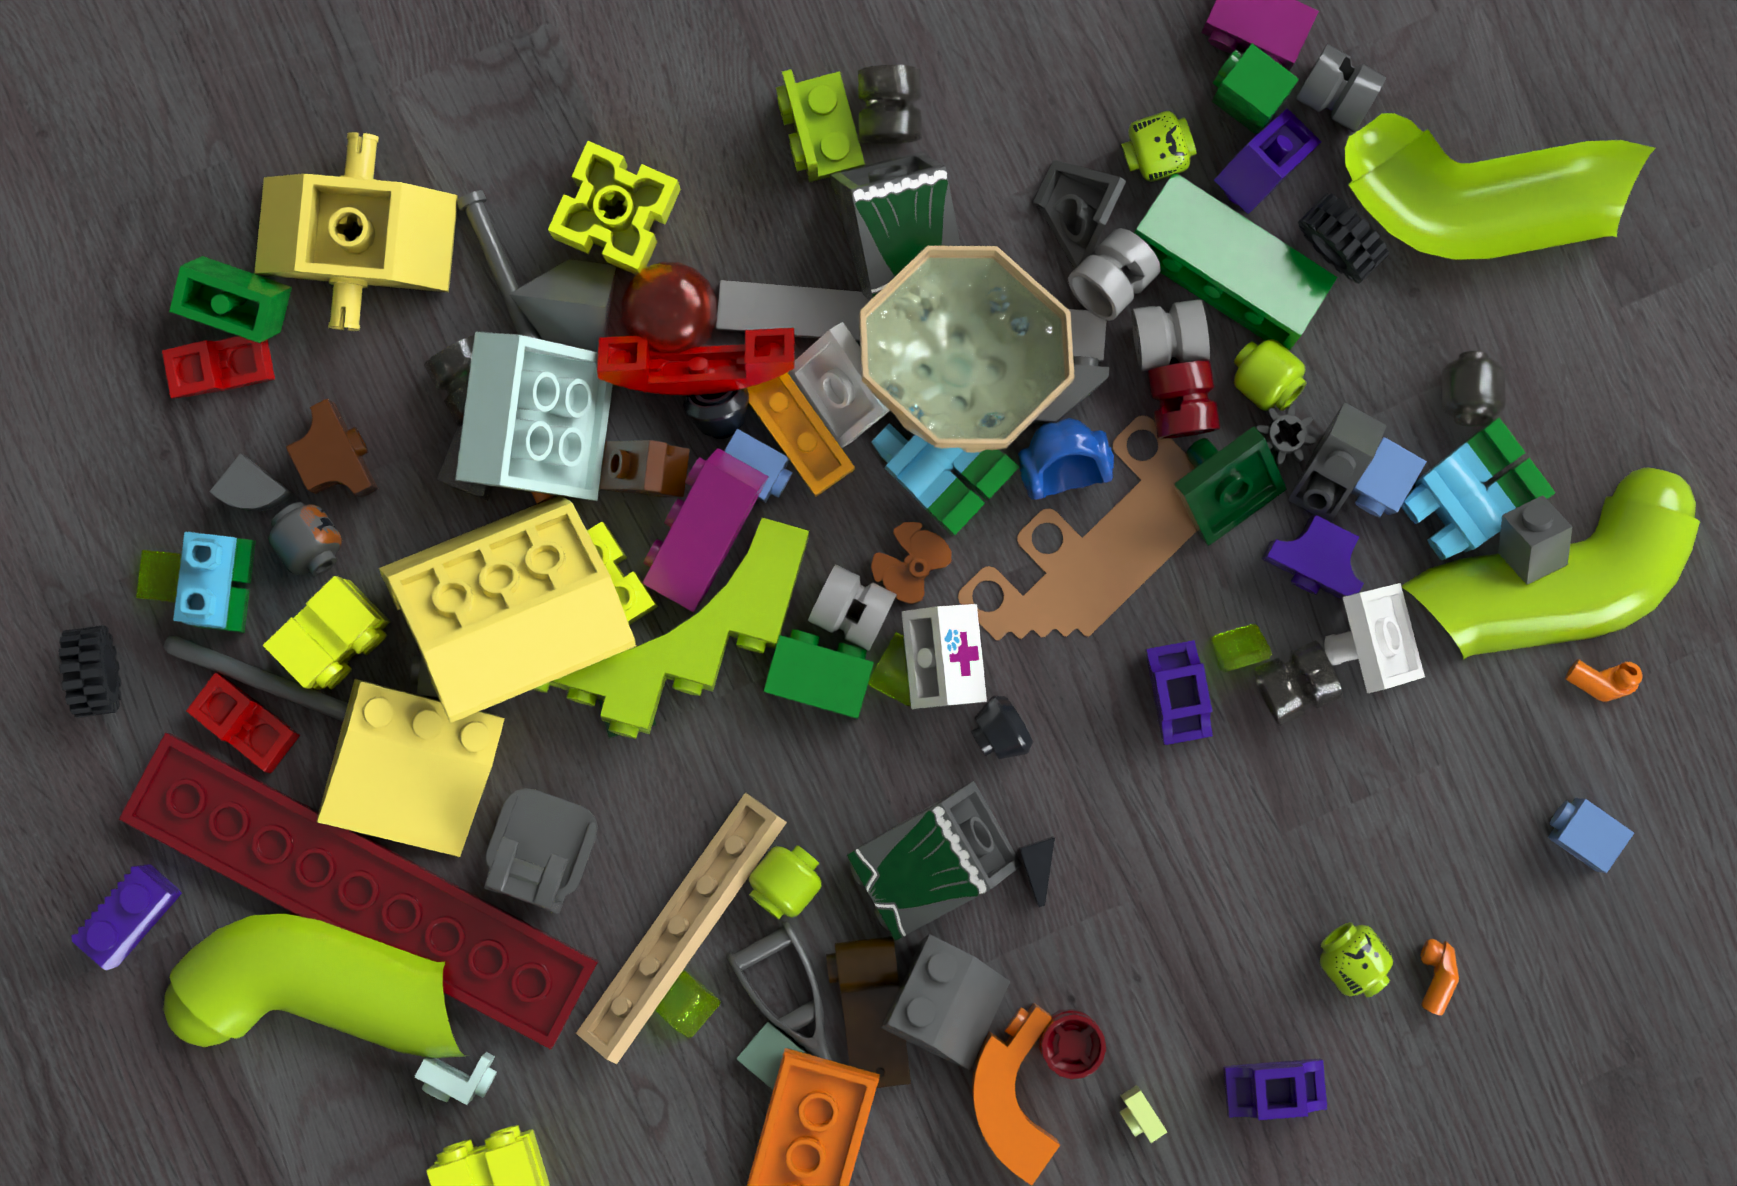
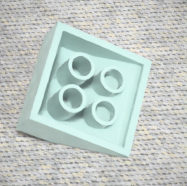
M475 332L456 480L597 501L613 386L611 383L598 379V352L522 335Z

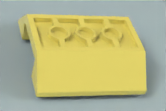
M556 496L379 568L397 610L401 609L421 651L433 687L450 723L636 646L634 636L610 574L573 503L563 496Z

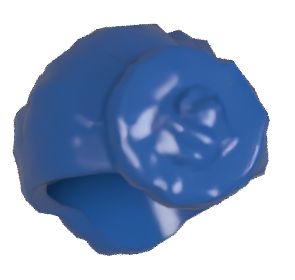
M1067 418L1057 423L1043 424L1036 430L1030 446L1018 453L1020 476L1028 496L1032 500L1059 494L1069 489L1084 488L1096 483H1108L1113 479L1114 455L1111 447L1108 446L1106 432L1100 430L1091 431L1085 424L1076 419Z

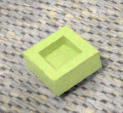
M1137 1085L1120 1095L1127 1107L1119 1113L1135 1137L1144 1132L1152 1143L1167 1133Z

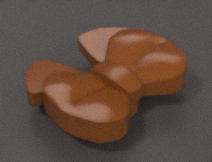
M904 522L894 528V536L909 553L904 562L878 552L874 554L871 564L874 580L876 582L883 580L884 587L897 594V600L908 604L922 601L925 595L924 579L929 575L930 570L946 568L951 563L952 551L945 540L931 531L921 530L922 524L920 522Z

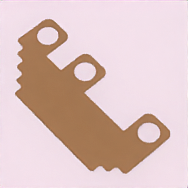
M1138 416L1114 439L1112 445L1115 454L1141 481L1083 538L1055 510L1049 508L1041 510L1019 532L1017 537L1019 546L1046 572L1024 596L996 568L990 566L982 568L961 588L958 594V600L961 605L974 604L972 599L973 590L983 581H993L1002 588L1004 599L1002 605L997 610L984 612L977 608L979 624L995 640L1002 639L1008 632H1013L1018 638L1022 639L1031 630H1034L1040 637H1046L1054 629H1057L1063 636H1068L1074 629H1079L1084 636L1089 637L1196 532L1192 520L1174 486V483L1195 469L1188 460L1186 453L1172 439H1157L1158 450L1151 459L1146 461L1136 460L1128 453L1127 440L1137 430L1150 431L1157 439L1156 425L1150 417ZM1042 523L1055 524L1063 534L1062 545L1054 553L1043 554L1033 546L1032 533Z

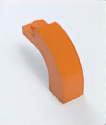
M1035 1003L1032 1004L1028 1011L1020 1007L1004 1030L1011 1035L1006 1042L992 1032L988 1033L977 1055L972 1078L973 1105L978 1124L987 1144L1008 1169L1031 1186L1060 1146L1057 1138L1035 1124L1023 1113L1017 1103L1015 1094V1081L1020 1064L1052 1019L1048 1012Z

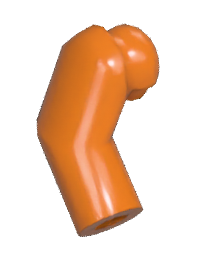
M1577 659L1568 670L1565 680L1595 699L1608 702L1635 692L1642 681L1643 675L1640 667L1633 662H1623L1618 666L1598 672Z
M1429 939L1423 945L1420 957L1424 964L1434 966V977L1421 1005L1433 1014L1443 1015L1459 982L1454 948L1448 942L1440 943L1435 939Z

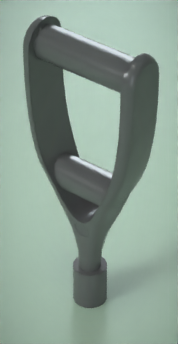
M788 921L782 922L783 927L734 954L730 951L727 954L728 961L745 991L759 1010L775 1027L806 1049L811 1055L832 1061L826 1043L823 1003L818 981L811 962L791 924ZM794 944L809 977L814 999L778 1018L756 993L743 971L785 947ZM816 1021V1030L812 1036L807 1037L797 1032L799 1029Z

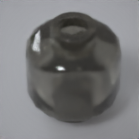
M1467 351L1461 353L1459 359L1450 362L1442 371L1443 410L1449 416L1454 417V422L1462 426L1478 427L1490 424L1493 421V417L1498 416L1505 409L1504 367L1497 361L1488 359V354L1485 352Z

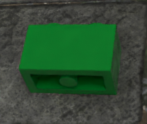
M1251 44L1243 55L1235 50L1217 73L1218 76L1212 83L1219 88L1212 102L1257 136L1286 100L1299 78L1254 44Z
M201 256L180 265L169 312L261 343L281 332L292 287Z
M792 629L790 638L779 635L763 692L858 719L874 665L873 661L865 659L867 650L840 642L837 651L818 646L819 636Z

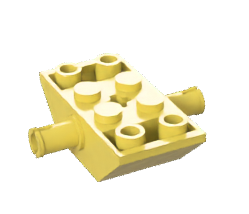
M351 132L347 133L348 144L345 175L337 177L294 174L264 177L254 274L329 281V284L334 286L328 327L338 330H344L345 327L349 331H360L359 320L362 290L367 288L368 285L449 292L458 196L407 183L373 179L379 137L363 133L362 138L359 137V133ZM354 222H358V225L363 229L362 233L355 240L350 241L343 235L344 230L352 229Z

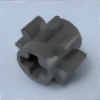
M1292 404L1285 411V415L1280 417L1276 410L1270 408L1266 411V414L1271 423L1268 426L1259 425L1255 427L1261 435H1264L1270 451L1276 454L1275 463L1277 466L1281 465L1285 460V455L1290 453L1293 459L1299 463L1304 459L1300 447L1302 445H1313L1317 440L1312 436H1308L1306 426L1313 420L1312 417L1301 420L1294 416L1296 409L1295 405ZM1277 424L1283 429H1287L1290 426L1294 429L1296 435L1290 439L1293 447L1288 442H1282L1281 444L1276 442L1274 436L1280 431Z

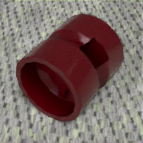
M1210 361L1178 363L1148 370L1151 398L1160 403V407L1154 411L1157 439L1187 437L1214 432L1220 429L1217 404L1215 401L1208 399V393L1214 388Z
M1074 1009L1059 1010L1052 1014L1051 1021L1038 1038L1039 1050L1049 1068L1057 1075L1068 1079L1085 1078L1094 1073L1103 1062L1106 1052L1105 1037L1097 1023L1086 1013Z

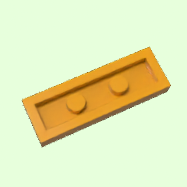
M788 373L770 381L747 387L749 405L784 454L789 458V461L815 497L855 470L853 463Z

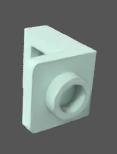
M488 1052L483 1054L471 1076L437 1058L426 1057L419 1067L415 1078L424 1082L422 1090L444 1102H448L449 1098L453 1097L467 1105L473 1100L475 1094L483 1098L497 1073V1071L490 1068L495 1056Z

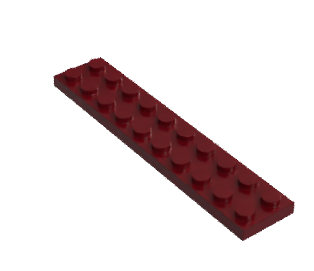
M171 733L164 734L119 820L301 917L323 921L431 961L445 962L442 982L445 994L550 1050L554 1047L599 962L598 960L355 831L318 823V811Z

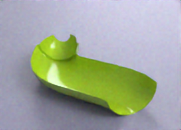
M1382 113L1368 125L1349 136L1345 146V164L1352 179L1348 186L1365 210L1392 236L1415 250L1453 260L1490 259L1601 237H1617L1618 225L1628 196L1643 165L1656 148L1624 140L1585 141L1474 163H1459L1445 154L1428 129L1422 132L1407 118L1395 113Z
M1642 468L1626 476L1618 484L1613 496L1605 498L1595 532L1584 541L1571 543L1568 565L1526 585L1499 554L1463 558L1429 568L1401 585V587L1421 602L1441 623L1460 648L1464 656L1463 660L1476 654L1595 638L1624 629L1656 609L1675 586L1692 552L1700 521L1695 518L1696 502L1691 487L1681 476L1660 469Z
M290 914L254 915L221 927L193 947L172 969L170 974L171 983L165 993L163 1011L169 1027L183 1041L201 1047L221 1044L230 1038L237 1039L243 1037L263 1015L272 1010H281L401 1053L427 1058L468 1056L463 1055L459 1050L447 1017L442 984L445 962L431 961L316 919Z

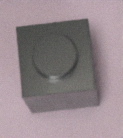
M1542 495L1502 515L1498 553L1528 585L1568 565L1572 526Z

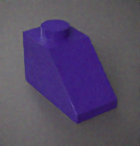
M1287 108L1255 136L1214 181L1224 190L1225 195L1230 201L1239 205L1249 214L1321 141Z

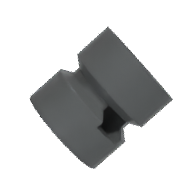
M1327 43L1295 99L1317 112L1326 108L1331 110V120L1355 132L1376 99L1387 77L1365 64L1355 68L1351 65V56Z

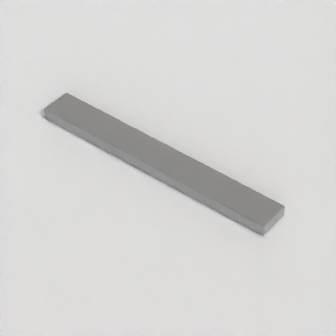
M720 280L716 329L719 331L745 333V330L794 327L795 337L819 339L829 329L843 322L856 342H860L859 313L870 300L862 292ZM924 302L919 303L915 308V313L918 317L925 315L927 311V305ZM992 303V308L995 311H1002L1006 306L1003 303ZM1068 309L1071 313L1073 356L1098 358L1099 362H1103L1107 320L1098 318L1088 310ZM1017 317L1013 322L1017 330L1021 332L1026 331L1028 327L1026 317Z

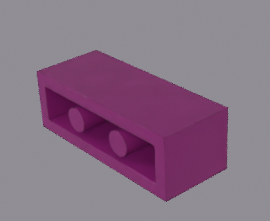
M719 448L707 460L699 457L685 481L686 484L692 487L686 500L683 501L678 498L664 521V524L671 527L664 542L658 538L655 540L643 562L650 569L642 584L694 612L706 597L769 476Z

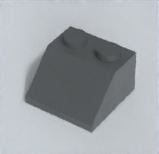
M929 934L921 940L880 1028L969 1071L1010 981L975 956Z

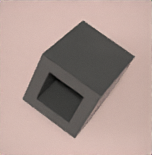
M241 453L209 491L228 505L253 512L274 509L284 504L294 495L291 490L251 458Z

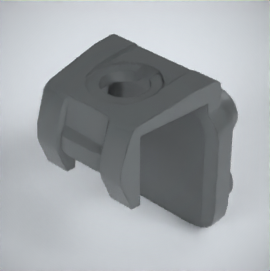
M524 788L515 791L508 796L503 804L486 852V862L490 870L483 888L518 898L546 911L559 914L566 895L576 891L583 877L598 832L595 816L582 805L537 789Z

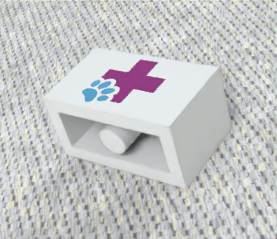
M977 604L937 606L901 611L911 709L987 702Z

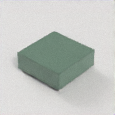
M768 1020L736 1059L773 1090L785 1048L802 1053L806 1051Z

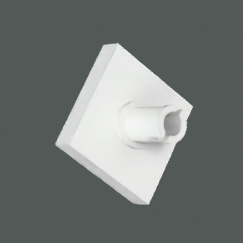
M843 322L829 329L795 360V369L787 372L841 448L853 442L890 411L862 382L860 346Z
M1401 583L1343 597L1351 631L1326 636L1324 642L1325 653L1332 665H1339L1346 661L1359 659L1367 694L1425 677Z

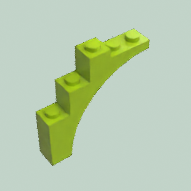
M762 517L748 553L731 579L699 613L668 634L635 648L620 652L532 690L547 693L549 685L568 690L567 699L589 706H595L597 699L603 700L604 704L600 716L602 721L610 723L608 731L634 739L637 738L638 731L650 734L666 678L674 680L673 689L700 696L702 689L712 692L714 690L729 636L738 638L736 646L749 651L764 653L766 647L776 649L807 546L809 531Z

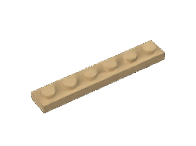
M747 793L742 796L576 1032L579 1037L605 1059L615 1064L619 1062L787 823Z

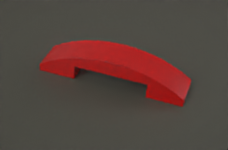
M794 327L745 330V344L650 349L648 335L599 338L598 379L643 392L671 395L722 393L752 387L795 369Z

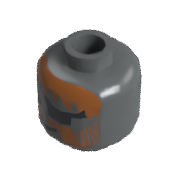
M297 502L287 506L275 515L271 521L273 528L270 531L268 540L290 573L297 575L311 573L312 576H319L336 564L337 558L335 555L342 545V538L320 506L305 505L303 502Z

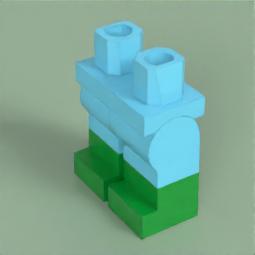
M1500 417L1489 422L1427 473L1418 478L1414 483L1416 487L1411 490L1401 505V508L1415 524L1434 511L1444 523L1445 527L1427 539L1429 545L1441 560L1456 555L1463 550L1468 552L1476 549L1500 532L1503 514L1542 495L1548 499L1556 493L1530 458L1517 463L1485 487L1484 482L1526 453Z
M890 423L871 442L881 458L888 463L884 469L952 537L979 511L985 502L972 490H969L950 471L953 469L987 501L1020 467L999 449H985L981 452L973 453L965 452L961 448H935L917 435H914L910 441H907Z
M184 532L173 621L183 622L198 628L245 633L250 590L231 587V582L251 584L256 540Z

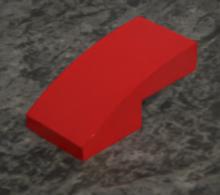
M235 336L218 341L204 340L162 350L170 397L174 399L275 380L268 339L258 343L241 336Z
M216 672L186 710V712L219 739L230 743L261 770L270 774L300 737V734L271 711Z

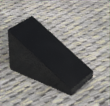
M1055 837L1019 847L1038 907L1045 906Z

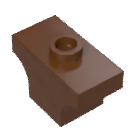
M329 399L311 406L312 424L308 433L300 440L286 446L307 490L317 494L334 485H346L354 495L360 498L378 490L362 457L369 453L358 429L353 427L348 430L336 404Z
M653 440L605 441L599 490L655 497H684L690 449L670 446L665 442Z

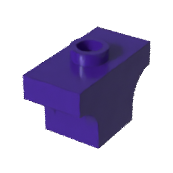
M1317 515L1308 519L1302 533L1294 541H1280L1278 539L1271 541L1262 557V560L1294 575L1291 583L1314 595H1317L1319 590L1322 589L1343 600L1345 596L1359 593L1364 584L1354 575L1350 563L1352 551L1359 537Z
M1195 640L1145 649L1163 745L1212 737L1210 713L1212 712L1204 664L1199 660Z
M1321 1058L1223 1066L1227 1116L1229 1118L1281 1119L1308 1116L1309 1112L1327 1110L1324 1064Z

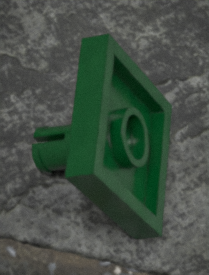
M1254 426L1220 451L1207 438L1194 442L1187 450L1186 455L1195 469L1174 483L1197 533L1208 546L1287 490L1265 438Z

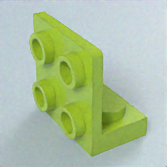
M792 69L782 71L783 85L775 88L784 125L793 123L796 133L788 134L796 171L806 169L809 182L830 177L832 173L865 166L840 71L795 83Z

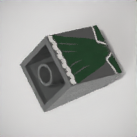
M919 152L830 174L831 184L862 293L869 300L876 296L927 246H961L946 166L925 153Z
M974 781L847 854L855 880L860 886L866 888L876 906L875 912L880 924L891 932L895 941L991 890L1022 866Z

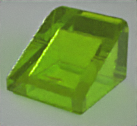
M142 550L136 598L176 603L182 554Z
M1256 624L1214 635L1211 639L1219 668L1223 672L1264 661L1272 656L1271 648Z
M895 632L868 683L871 687L900 703L911 706L904 636Z
M683 969L655 1011L676 1031L691 1038L718 1008L721 1001Z

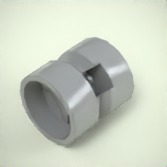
M1118 228L1096 248L1095 255L1088 256L1071 272L1068 277L1069 286L1074 296L1090 313L1107 321L1114 320L1132 302L1134 294L1141 293L1158 276L1161 271L1160 263L1156 254L1144 240L1129 230Z
M1197 299L1173 303L1169 313H1166L1161 306L1132 309L1133 339L1140 371L1167 366L1172 357H1175L1179 363L1209 361V334L1202 300Z
M835 564L812 609L808 622L831 633L841 629L844 631L845 640L869 651L897 594L875 583L864 587L860 583V576ZM854 599L866 605L860 620L847 615Z

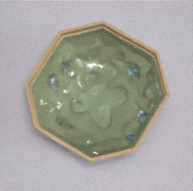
M927 246L874 296L859 313L862 382L866 384L887 409L895 414L904 428L932 444L935 448H961L965 452L973 453L981 452L985 449L1007 448L1074 379L1070 311L997 246Z

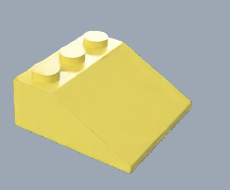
M355 679L317 822L460 857L492 768L505 718L478 711L450 723L440 700Z

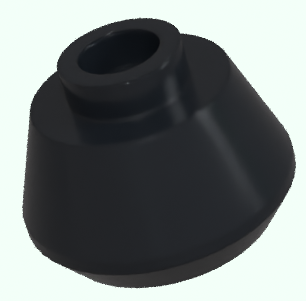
M747 388L722 393L687 395L683 403L684 411L703 434L717 439L728 438L734 435L736 429H739L745 422L749 392Z
M992 696L974 718L978 727L971 731L985 756L994 752L998 759L1029 753L1033 740L1018 712L1006 696Z

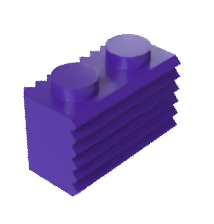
M151 864L131 867V873L124 874V881L117 882L118 888L111 889V896L104 897L105 903L98 904V911L91 912V918L85 919V925L78 927V933L71 935L72 942L105 970L118 967L182 894L173 883Z

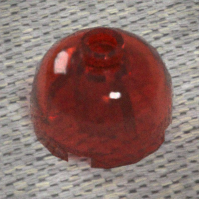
M658 262L642 269L629 282L622 298V321L628 335L638 336L648 341L649 350L659 354L680 353L695 347H701L711 338L717 324L718 301L710 282L697 269L680 262Z

